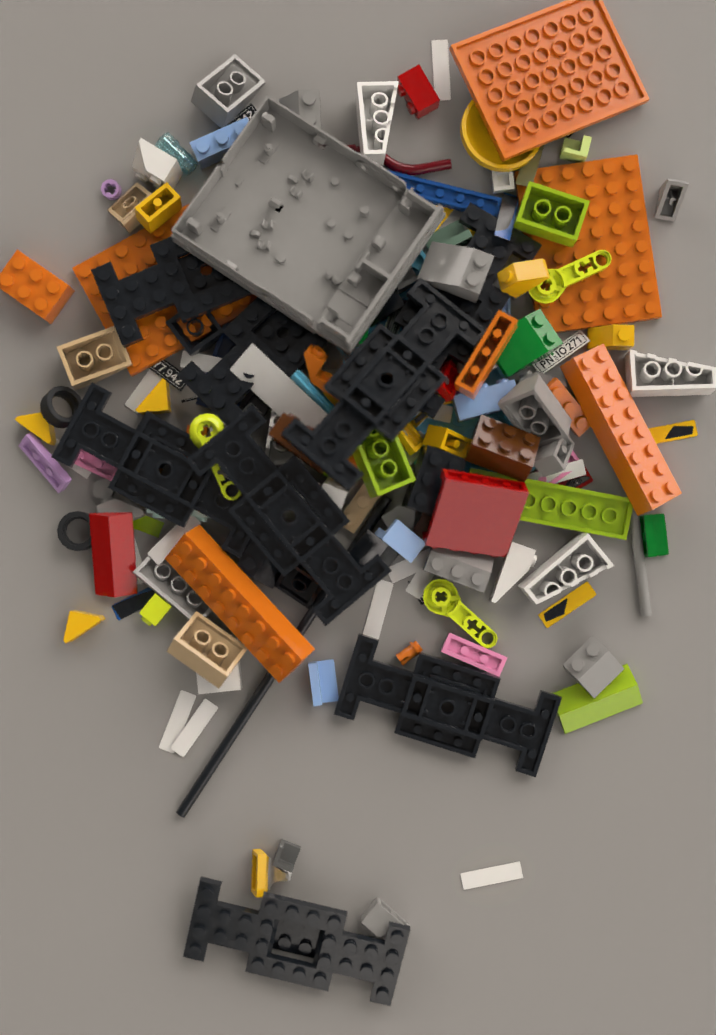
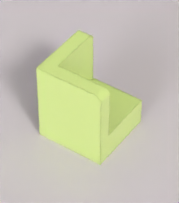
M584 135L581 141L565 138L559 159L576 163L585 162L592 137Z

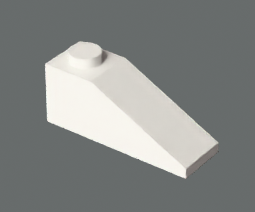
M511 542L508 554L504 557L489 599L490 602L496 603L529 571L530 567H534L537 560L536 550Z

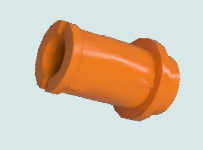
M416 640L413 643L410 641L409 646L396 654V657L403 666L416 655H419V652L423 651Z

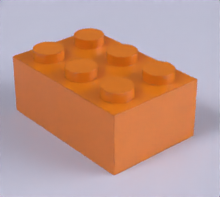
M18 249L0 273V289L50 324L53 323L75 292L67 283Z

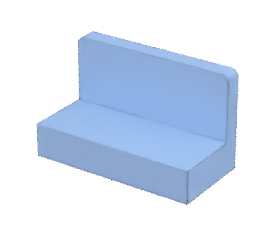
M398 519L393 521L386 532L379 527L374 533L410 563L425 546V542Z
M334 660L309 662L313 706L338 701L339 695Z

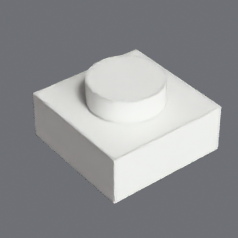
M491 171L493 194L514 191L513 171Z

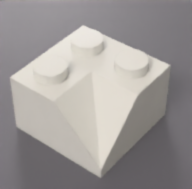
M140 138L132 163V168L136 173L135 176L145 183L146 181L151 182L156 190L166 182L174 189L184 174L178 160Z

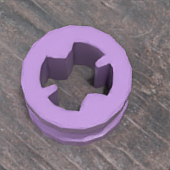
M108 179L102 183L101 192L107 199L115 200L120 197L122 189L115 180ZM110 185L112 187H116V189H114L115 193L111 194L110 192L106 193V190L109 191L107 187Z

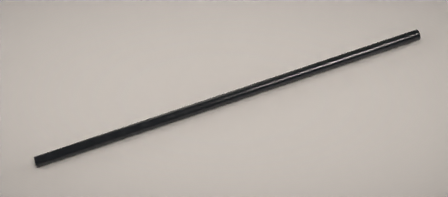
M385 495L381 497L347 549L348 552L366 529L372 532L392 500ZM323 589L296 627L303 636L316 618L312 608L328 596ZM269 672L266 673L177 809L176 813L179 816L185 818L274 682L275 678Z

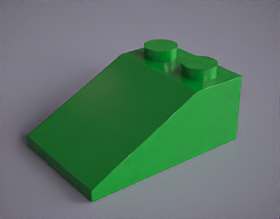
M541 309L518 320L517 329L496 363L506 378L546 358L563 344Z

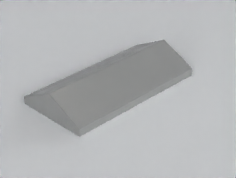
M148 556L133 571L135 576L186 619L189 620L196 611L206 618L211 614L212 610L165 559L157 565Z

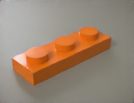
M554 377L547 386L571 418L570 429L577 437H580L591 426L578 402L560 380Z

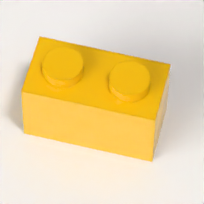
M166 182L134 207L136 219L151 234L182 209L181 196Z

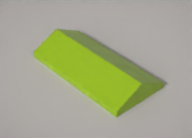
M628 664L622 665L624 670L595 698L579 683L553 692V694L562 697L557 716L565 734L643 703L638 684Z

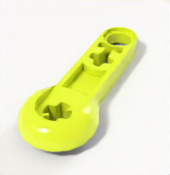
M598 250L559 269H548L550 278L545 280V284L549 283L550 285L548 291H545V288L542 290L540 287L543 284L542 282L529 290V295L538 303L547 304L554 302L568 286L605 270L612 260L610 253L606 250ZM596 256H604L606 264L603 266L597 264ZM591 263V267L587 268L585 274L583 271L579 272L580 264L584 267Z
M209 413L201 414L194 418L190 424V439L194 445L201 448L225 426L216 415ZM204 426L213 428V431L210 432V437L202 436L201 432L204 431ZM216 463L212 470L222 494L228 500H237L242 493L238 489V494L235 497H229L226 494V488L234 484L232 481H229L222 485L221 481L226 480L222 474H218V471L221 469Z
M436 579L426 586L423 600L428 610L435 614L450 617L481 646L485 648L495 646L497 634L462 603L453 583L446 579ZM444 591L446 593V595H444L446 599L444 601L439 600L437 602L435 599L437 598V596H435V594L437 592L442 593ZM475 619V625L479 629H481L482 626H484L485 628L479 631V633L473 628L468 629V620L473 621ZM489 632L493 635V640L490 644L482 642V635Z

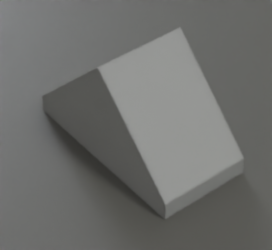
M667 178L659 190L655 218L675 222L689 185L688 182Z

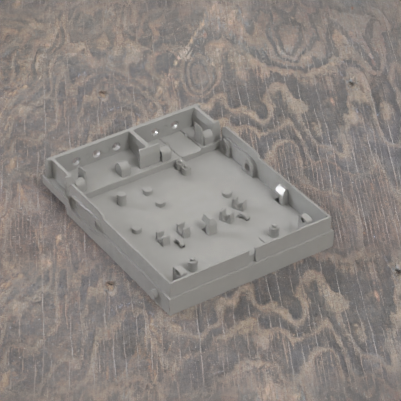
M267 95L222 158V165H217L174 225L171 237L173 242L313 334L317 333L350 355L434 234L446 213L443 212L444 208L441 205L436 207L416 194L413 187L410 190L407 189L406 183L401 178L365 155L355 152ZM283 207L279 213L275 211L276 208Z

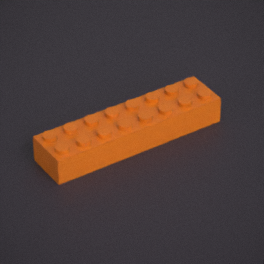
M599 345L561 365L560 368L637 516L652 511L682 494L605 345Z
M201 525L186 532L165 557V560L278 683L290 675L315 650Z

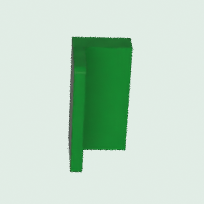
M651 514L640 516L644 556L668 555L665 515Z

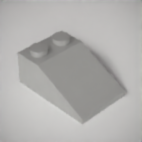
M234 54L196 84L191 102L219 127L223 128L236 118L265 85L266 81Z
M432 241L417 281L422 278L435 288L476 303L494 256L475 248Z

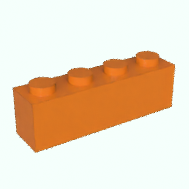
M498 310L455 382L456 391L473 400L475 399L517 329V319Z

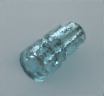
M169 132L163 134L157 141L155 146L176 158L186 175H190L198 166V162L194 157L181 147L179 141L174 139V136Z

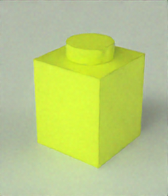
M155 593L139 614L142 615L141 619L147 625L151 626L153 624L157 626L172 606Z

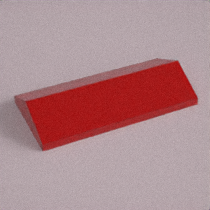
M133 512L89 513L95 595L116 598L138 594L137 576L133 574V571L136 569Z

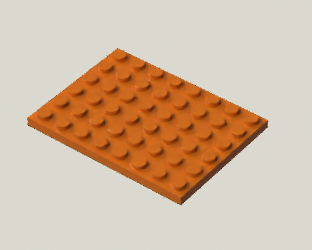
M566 0L454 43L449 48L502 162L649 101V96L602 0Z
M638 154L537 168L534 183L589 200L590 203L578 239L572 248L522 231L523 234L542 244L533 260L544 259L547 269H559L598 250L608 251L612 260L605 270L568 286L560 297L552 303L542 304L532 299L534 311L541 309L556 333L662 318ZM515 171V172H514V180H515V183H516V180H517L519 171ZM515 184L519 200L518 207H520L527 186ZM602 255L596 256L597 264L605 265L606 258ZM591 263L584 267L580 264L579 272L583 271L585 274L587 268L591 267ZM544 281L540 287L542 290L545 288V291H548L550 285L549 283L545 284Z
M189 204L182 207L180 211L151 234L144 228L72 268L105 329L113 327L114 324L91 269L111 262L118 279L121 280L157 265L150 245L171 237L173 233L172 228ZM205 266L201 270L203 275H209L212 272L210 266ZM252 294L216 309L211 314L222 327L224 324L232 322L257 296ZM175 305L136 321L144 340L126 347L132 365L127 367V370L132 377L184 349L166 324V321L178 313ZM205 314L202 317H197L204 325V333L199 337H193L189 334L186 328L187 322L178 321V324L183 329V333L191 342L206 337L212 331L210 329L212 323ZM193 323L189 326V330L193 333L201 329V324Z

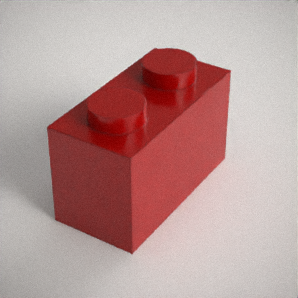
M419 64L397 76V81H399L397 92L400 97L404 96L409 113L411 115L414 114L417 120L439 108L440 99Z

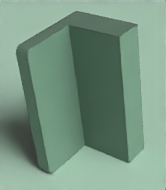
M457 220L435 231L426 246L429 250L432 241L464 246L470 242L473 236L470 230H465L463 225Z

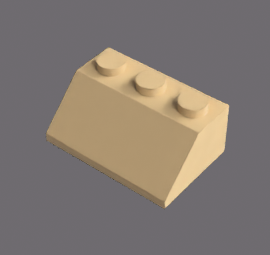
M196 611L175 636L167 652L220 689L248 649L243 643Z

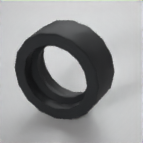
M57 386L43 396L40 402V411L43 418L52 426L67 428L82 399L73 389L66 386ZM60 397L66 400L72 409V416L67 418L59 415L53 408L52 398Z
M75 511L63 516L57 528L58 538L62 545L74 551L90 549L92 547L91 534L87 541L79 544L72 542L67 536V527L75 519H83L90 525L89 513Z

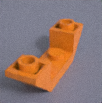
M310 344L304 353L310 381L313 385L336 399L324 389V385L333 375L320 369L328 355L321 347Z

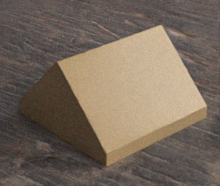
M136 182L107 211L130 234L140 225L136 219L134 207L152 193Z

